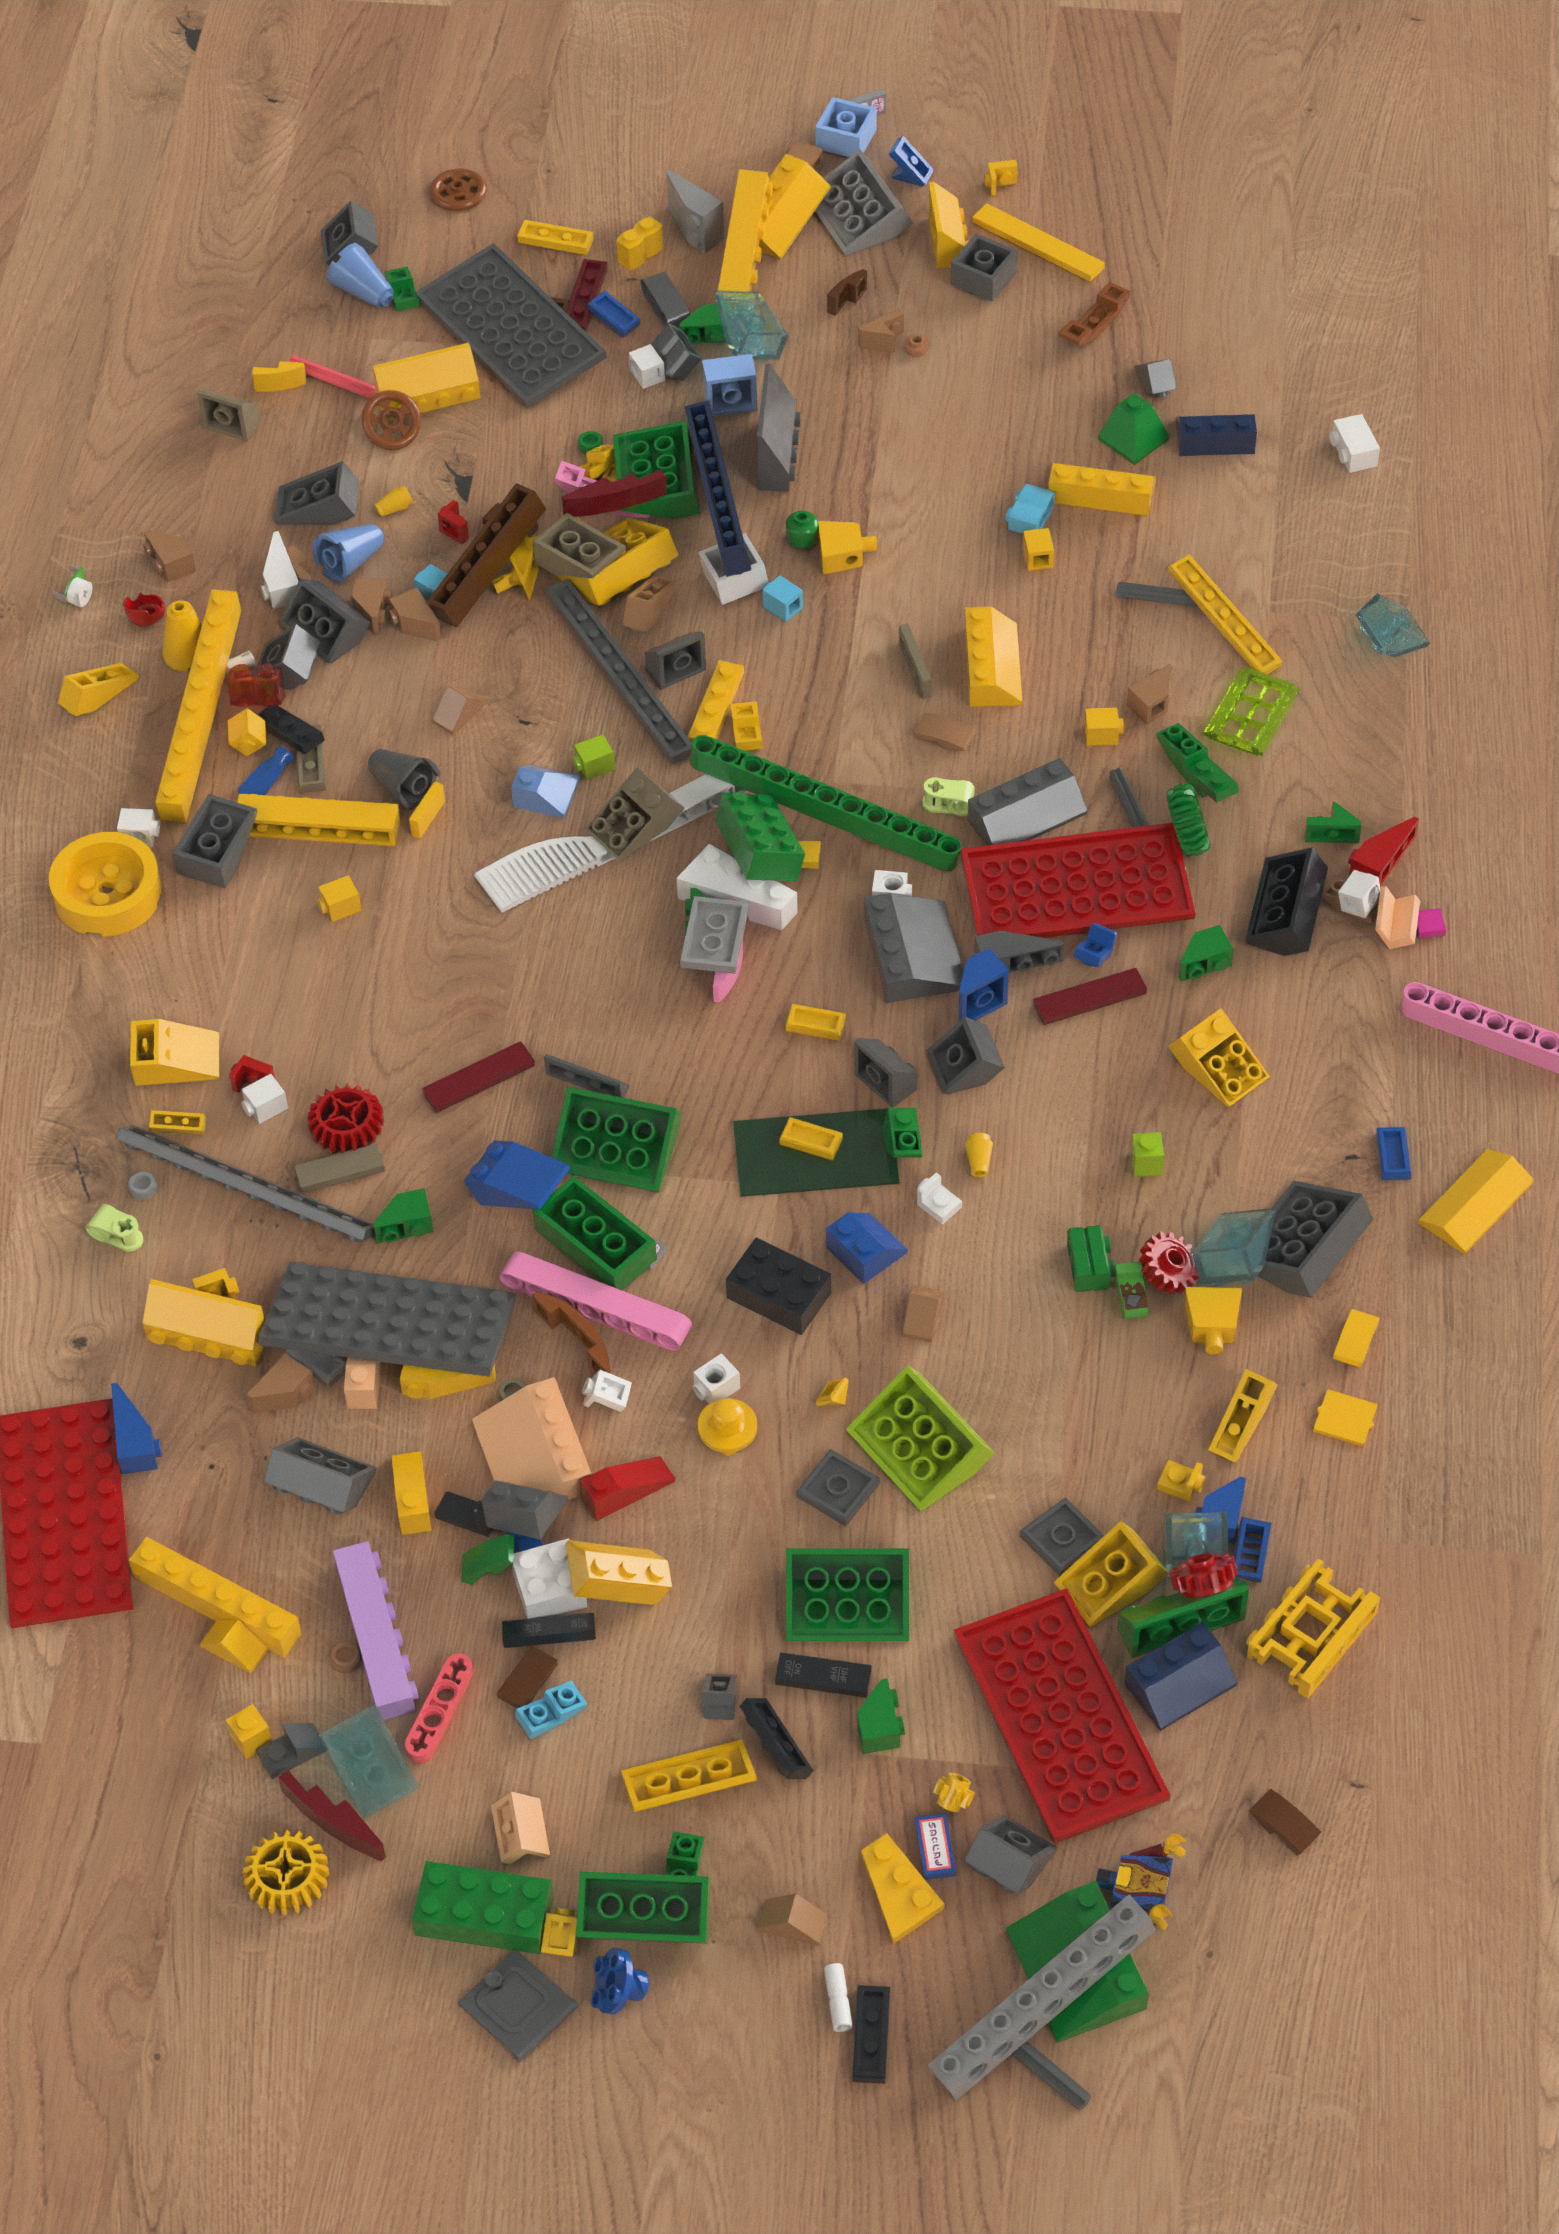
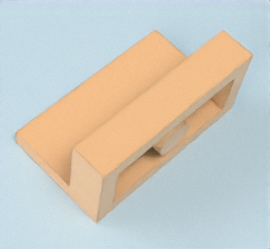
M1383 886L1380 890L1375 930L1389 949L1415 944L1420 900L1416 895L1395 899L1388 888Z
M510 1792L491 1805L501 1863L511 1865L526 1854L544 1858L550 1856L539 1798Z

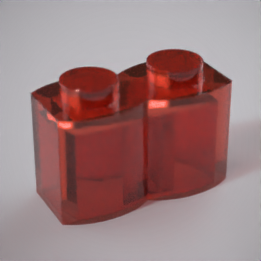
M238 664L230 668L226 676L230 705L242 707L253 705L278 706L282 704L286 696L282 669L280 667L263 664L258 668L248 667L246 664Z

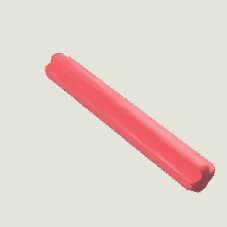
M295 355L290 358L289 362L304 363L305 372L308 376L367 398H371L376 393V387L372 384Z

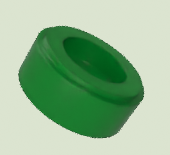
M594 431L585 432L578 438V448L585 455L586 452L603 445L602 436Z

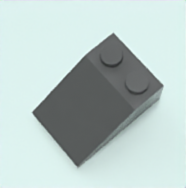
M342 461L279 486L275 523L277 525L336 524L349 520L355 516L359 480Z
M208 794L172 853L177 873L226 889L240 863L257 815V809Z

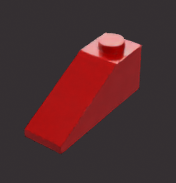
M1412 817L1365 840L1358 850L1354 849L1348 860V864L1351 865L1349 876L1354 870L1369 873L1379 878L1381 886L1416 837L1419 818Z
M661 1456L610 1466L580 1480L582 1499L595 1520L598 1521L675 1482V1477Z

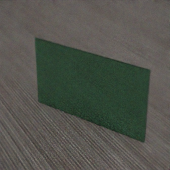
M888 1108L733 1121L740 1197L900 1184L897 1158H893L885 1149L883 1124ZM789 1117L843 1133V1139L834 1159L829 1160L780 1145L779 1139Z

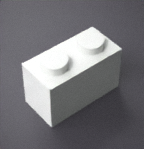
M1359 414L1334 420L1333 429L1329 435L1330 442L1333 447L1336 446L1340 462L1345 464L1349 473L1377 467L1380 447L1363 415Z

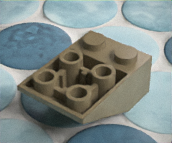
M637 767L585 829L615 858L622 861L668 829L685 807L651 776Z

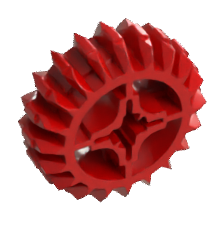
M348 1083L345 1088L341 1089L335 1085L334 1091L325 1089L324 1096L316 1095V1103H311L310 1112L307 1115L308 1129L315 1143H320L323 1150L330 1148L333 1154L337 1150H341V1153L347 1150L355 1151L359 1147L368 1146L367 1142L375 1143L376 1136L381 1135L382 1126H384L383 1107L376 1095H371L369 1089L362 1091L359 1084L353 1089Z

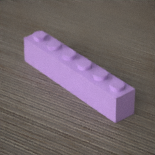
M369 1541L334 1550L333 1554L379 1722L415 1712L413 1700L418 1699L419 1696L415 1681L408 1682L406 1673L411 1672L407 1654H400L399 1647L404 1646L400 1629H393L391 1621L396 1620V1615L392 1602L386 1603L384 1595L389 1594L385 1576L379 1578L377 1573L378 1569H382L378 1552H371Z

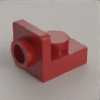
M452 500L438 512L439 531L463 545L469 539L468 522L459 515L458 502Z
M243 1055L239 1062L232 1066L229 1073L232 1090L239 1092L246 1081L252 1084L269 1074H272L275 1078L273 1066Z

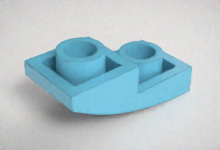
M571 1680L546 1690L542 1699L517 1708L515 1717L528 1737L533 1739L566 1722L585 1709L587 1703Z

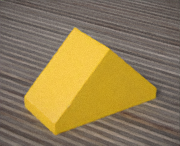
M239 1619L217 1620L200 1642V1647L250 1674L268 1651V1647Z

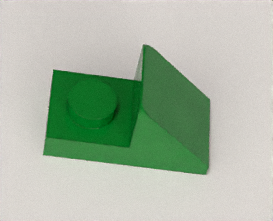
M1333 802L1331 817L1317 816L1306 818L1305 842L1359 843L1362 823L1338 803Z

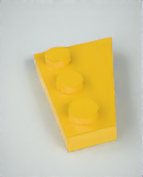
M887 1833L861 1850L864 1865L878 1898L880 1910L886 1921L893 1944L944 1910L945 1904Z

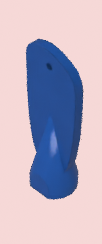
M278 746L273 756L264 761L238 788V793L265 795L278 780L284 767L293 761V754L288 749Z

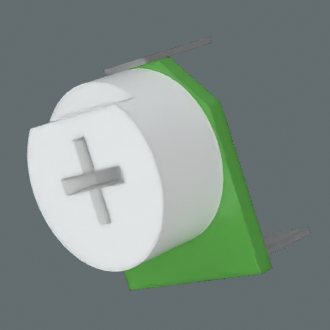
M69 564L70 571L75 574L71 575L64 595L53 591V597L66 604L71 603L82 608L91 597L92 583L85 580L83 567L77 568Z

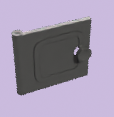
M516 1949L493 1970L487 1972L485 1978L458 2002V2005L506 2047L518 2062H521L578 2007L574 1999L563 1992ZM503 1981L502 1987L498 1990L493 1991V1988L499 1987Z

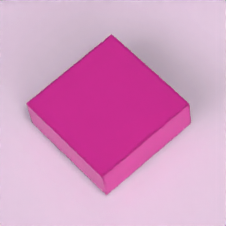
M1440 908L1419 911L1416 930L1418 939L1445 936L1446 927Z

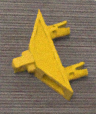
M526 535L509 558L513 566L511 568L512 571L492 580L497 594L512 588V586L519 585L523 587L530 602L540 568L539 565L535 564L533 541L540 535L529 538Z

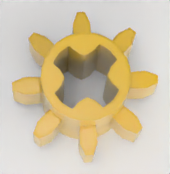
M949 1773L947 1778L944 1776L941 1779L938 1778L933 1793L939 1795L937 1804L952 1812H959L960 1807L966 1808V1806H970L975 1792L969 1790L970 1780L956 1773Z

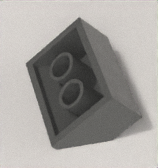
M301 578L277 623L286 630L295 624L300 626L320 641L316 651L318 655L328 663H333L360 643L371 621L320 581Z
M297 1437L273 1448L264 1482L274 1485L273 1488L276 1491L297 1494L304 1502L320 1503L327 1506L326 1509L330 1512L343 1514L357 1506L375 1475L377 1467Z

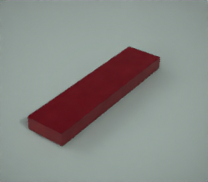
M583 260L566 313L585 332H587L593 314L587 309L588 303L600 293L608 269L606 261Z
M1133 968L1034 998L1033 1005L1043 1025L1145 995L1147 994V987L1137 968Z
M520 1041L423 1087V1094L434 1111L438 1113L534 1067L535 1062Z

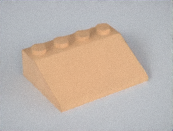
M555 1377L523 1387L472 1419L494 1482L497 1480L563 1494L568 1496V1500L582 1496L580 1480L592 1474Z

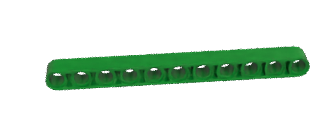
M700 735L692 741L690 765L700 772L756 795L764 793L773 796L778 804L939 870L952 871L958 865L962 845L958 838L712 737Z

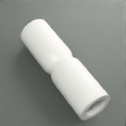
M829 1964L824 1967L827 1992L830 1998L829 2005L833 2030L845 2032L852 2029L853 2025L849 2000L846 1997L847 1987L842 1964Z

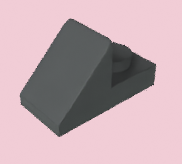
M706 1674L702 1689L703 1716L705 1719H734L737 1675Z
M313 1723L282 1724L283 1736L256 1749L271 1779L328 1751Z

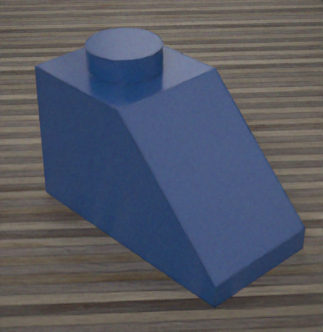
M1239 1477L1205 1496L1203 1508H1196L1194 1525H1199V1538L1234 1544L1245 1491V1477Z

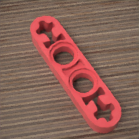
M453 1654L446 1660L405 1741L407 1756L414 1763H425L435 1753L472 1679V1662L468 1656ZM460 1665H463L465 1671L460 1670V1671L458 1672V1674H457V1676H456V1683H455V1682L453 1681V1679H454V1670H453V1668L458 1669V1668L460 1667ZM444 1689H449L455 1694L451 1700L441 1701L437 1697L438 1693ZM430 1715H437L442 1719L436 1727H428L424 1724V1721ZM423 1733L424 1735H426L424 1739L425 1749L420 1748L418 1752H415L414 1746H419L423 1740Z

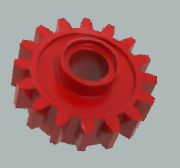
M1159 1232L1156 1236H1151L1140 1249V1252L1143 1254L1139 1258V1262L1142 1263V1273L1150 1284L1158 1290L1167 1292V1294H1171L1174 1291L1177 1294H1181L1186 1290V1287H1192L1200 1277L1197 1271L1201 1268V1264L1195 1262L1199 1255L1191 1253L1192 1245H1184L1182 1236L1177 1240L1174 1239L1173 1232H1169L1166 1236L1163 1232Z
M1219 1553L1195 1555L1185 1562H1180V1566L1172 1567L1173 1571H1169L1173 1590H1179V1593L1189 1598L1205 1597L1222 1592L1233 1584L1235 1575L1239 1574L1234 1556H1229L1228 1553L1220 1556Z

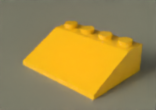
M627 517L603 532L605 535L625 545L626 550L593 579L563 575L555 576L561 581L569 579L586 602L600 606L610 602L611 597L629 590L635 582L650 577L651 572L669 565L671 560L679 555L668 528Z

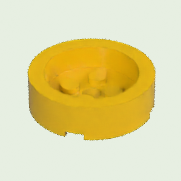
M99 832L73 841L56 856L49 872V886L58 916L68 927L85 935L87 932L102 934V937H110L136 929L154 914L158 907L157 903L160 894H162V883L158 865L151 849L136 837L119 832ZM102 887L114 889L108 894L101 893Z

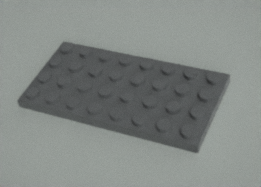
M494 243L415 292V295L419 297V302L461 344L469 343L472 354L527 409L607 358L606 351Z
M289 1262L260 1331L259 1345L490 1377L516 1303V1293Z

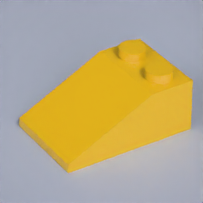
M1120 1521L1056 1579L1054 1583L1059 1590L1068 1589L1081 1617L1092 1627L1149 1593L1169 1572L1136 1532Z

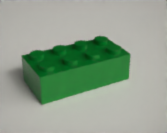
M734 792L733 794L722 793L715 822L746 879L797 882L805 853L773 796L764 793L758 795H749L741 792Z
M574 1175L550 1195L540 1210H532L535 1230L601 1283L623 1290L657 1260L655 1240Z
M426 1861L412 1916L415 1936L506 1950L516 1949L519 1952L541 1955L546 1913H550L554 1898L552 1880Z
M580 1871L576 1937L579 1939L708 1944L711 1878L709 1876Z

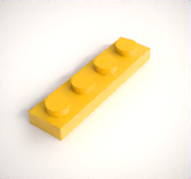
M718 661L689 732L688 738L691 742L700 735L718 739L730 709V704H732L743 677L744 665Z

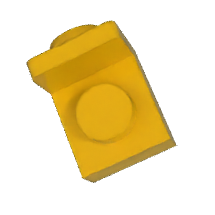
M1009 160L988 163V172L984 173L985 188H989L991 196H996V186L1017 184V161Z
M225 1268L192 1279L194 1290L219 1296L227 1294L228 1298L235 1300V1294L240 1293L235 1277L229 1278Z
M1168 1460L1157 1483V1490L1191 1502L1194 1493H1200L1205 1483L1206 1476L1202 1475L1203 1464L1197 1462L1195 1468L1192 1469Z
M556 1907L555 1913H546L541 1947L542 1953L574 1957L577 1940V1916H574L575 1910Z

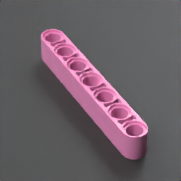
M1412 982L1405 986L1401 1003V1011L1404 1016L1559 1074V1034L1422 983Z
M513 1252L499 1275L500 1281L510 1289L531 1297L535 1292L556 1297L575 1308L585 1318L668 1350H679L692 1327L690 1319L677 1311L523 1252Z

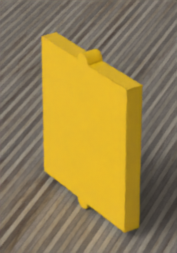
M1327 1389L1322 1406H1319L1317 1409L1319 1415L1313 1432L1364 1447L1368 1432L1374 1427L1372 1421L1378 1404Z

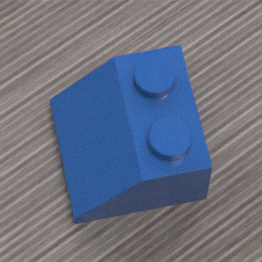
M990 948L981 953H975L966 961L959 989L958 1022L963 1017L976 1021L1007 1004L1009 970Z
M848 1212L826 1228V1248L863 1284L908 1253V1249L870 1213Z

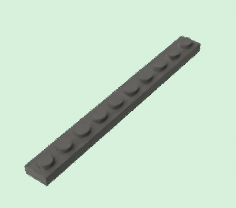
M567 579L546 588V596L669 761L674 764L689 757L692 742L570 580Z
M125 1126L118 1130L116 1139L126 1142L125 1146L130 1149L150 1152V1157L154 1159H167L174 1162L176 1168L182 1170L191 1169L198 1172V1176L203 1179L222 1182L223 1187L234 1191L242 1190L248 1193L247 1196L251 1199L271 1202L272 1207L281 1211L290 1210L297 1213V1217L302 1220H314L322 1223V1228L333 1232L341 1231L346 1233V1237L350 1240L363 1242V1240L375 1237L374 1224L137 1126Z

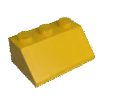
M929 182V225L936 267H951V261L969 242L965 241L967 239L966 224H962L964 222V209L959 208L958 199L935 182Z
M571 1540L565 1543L574 1597L657 1605L672 1588L668 1561L651 1550Z

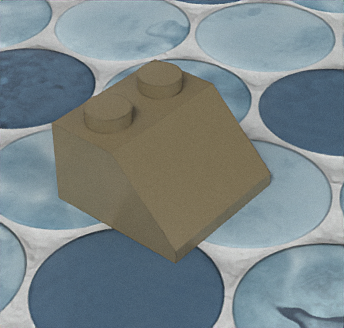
M198 390L197 396L203 428L248 442L261 423L259 405L252 401L243 400L217 391Z

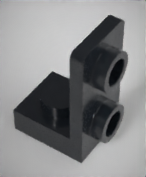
M447 1491L434 1513L435 1518L487 1537L490 1536L493 1528L487 1527L481 1500L477 1502Z

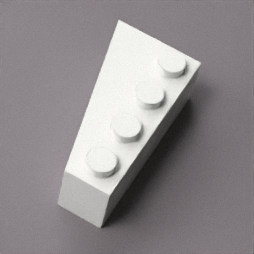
M708 844L676 878L678 899L683 901L690 899V888H696L708 898L748 902L749 910L747 917H749V921L778 930H783L798 913L797 892L777 881L746 879L736 859L711 844Z

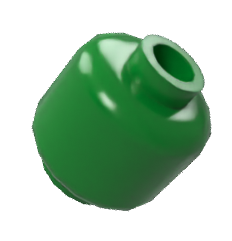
M797 511L789 515L786 520V539L788 543L799 549L813 546L819 538L818 519L816 516L808 511Z

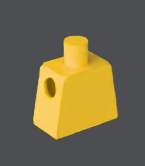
M818 521V540L823 574L859 568L863 565V552L877 551L876 536L861 537L860 524L854 522Z
M1186 1287L1184 1308L1191 1339L1195 1343H1205V1351L1208 1354H1220L1223 1352V1343L1234 1342L1242 1288Z

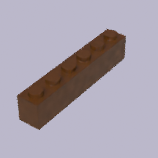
M518 483L513 486L426 601L439 620L456 628L459 626L544 513L546 508L535 491Z

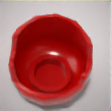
M139 593L135 600L126 597L123 603L128 619L139 627L155 624L164 616L166 609L162 598L154 594L144 595Z

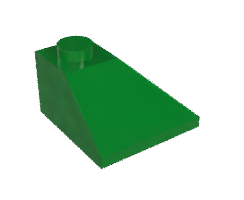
M1133 393L1115 407L1098 435V440L1135 465L1168 441L1169 435L1153 406Z

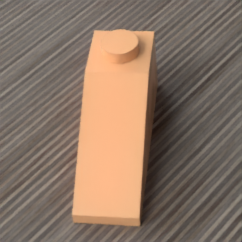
M347 1358L344 1382L347 1409H377L381 1362Z

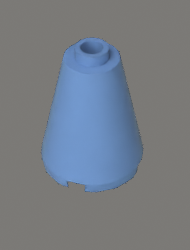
M357 243L348 245L338 253L341 258L337 263L331 262L327 271V280L333 286L377 308L387 307L392 302V287L362 246H359Z
M374 524L323 532L314 539L312 544L315 562L317 565L322 564L325 569L322 573L331 581L340 582L345 580L383 546L384 534Z

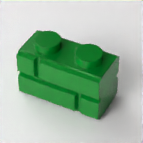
M1100 1225L1087 1226L1086 1228H1069L1067 1230V1248L1075 1291L1085 1292L1091 1289L1095 1291L1110 1288V1278L1115 1277L1114 1261L1108 1260L1107 1253H1111L1109 1236L1103 1235V1229Z

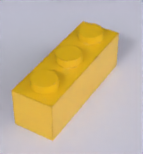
M151 1110L149 1128L152 1132L205 1135L206 1117L201 1113Z

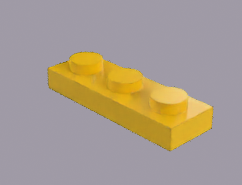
M524 220L517 238L518 243L587 255L594 240V234L591 231Z

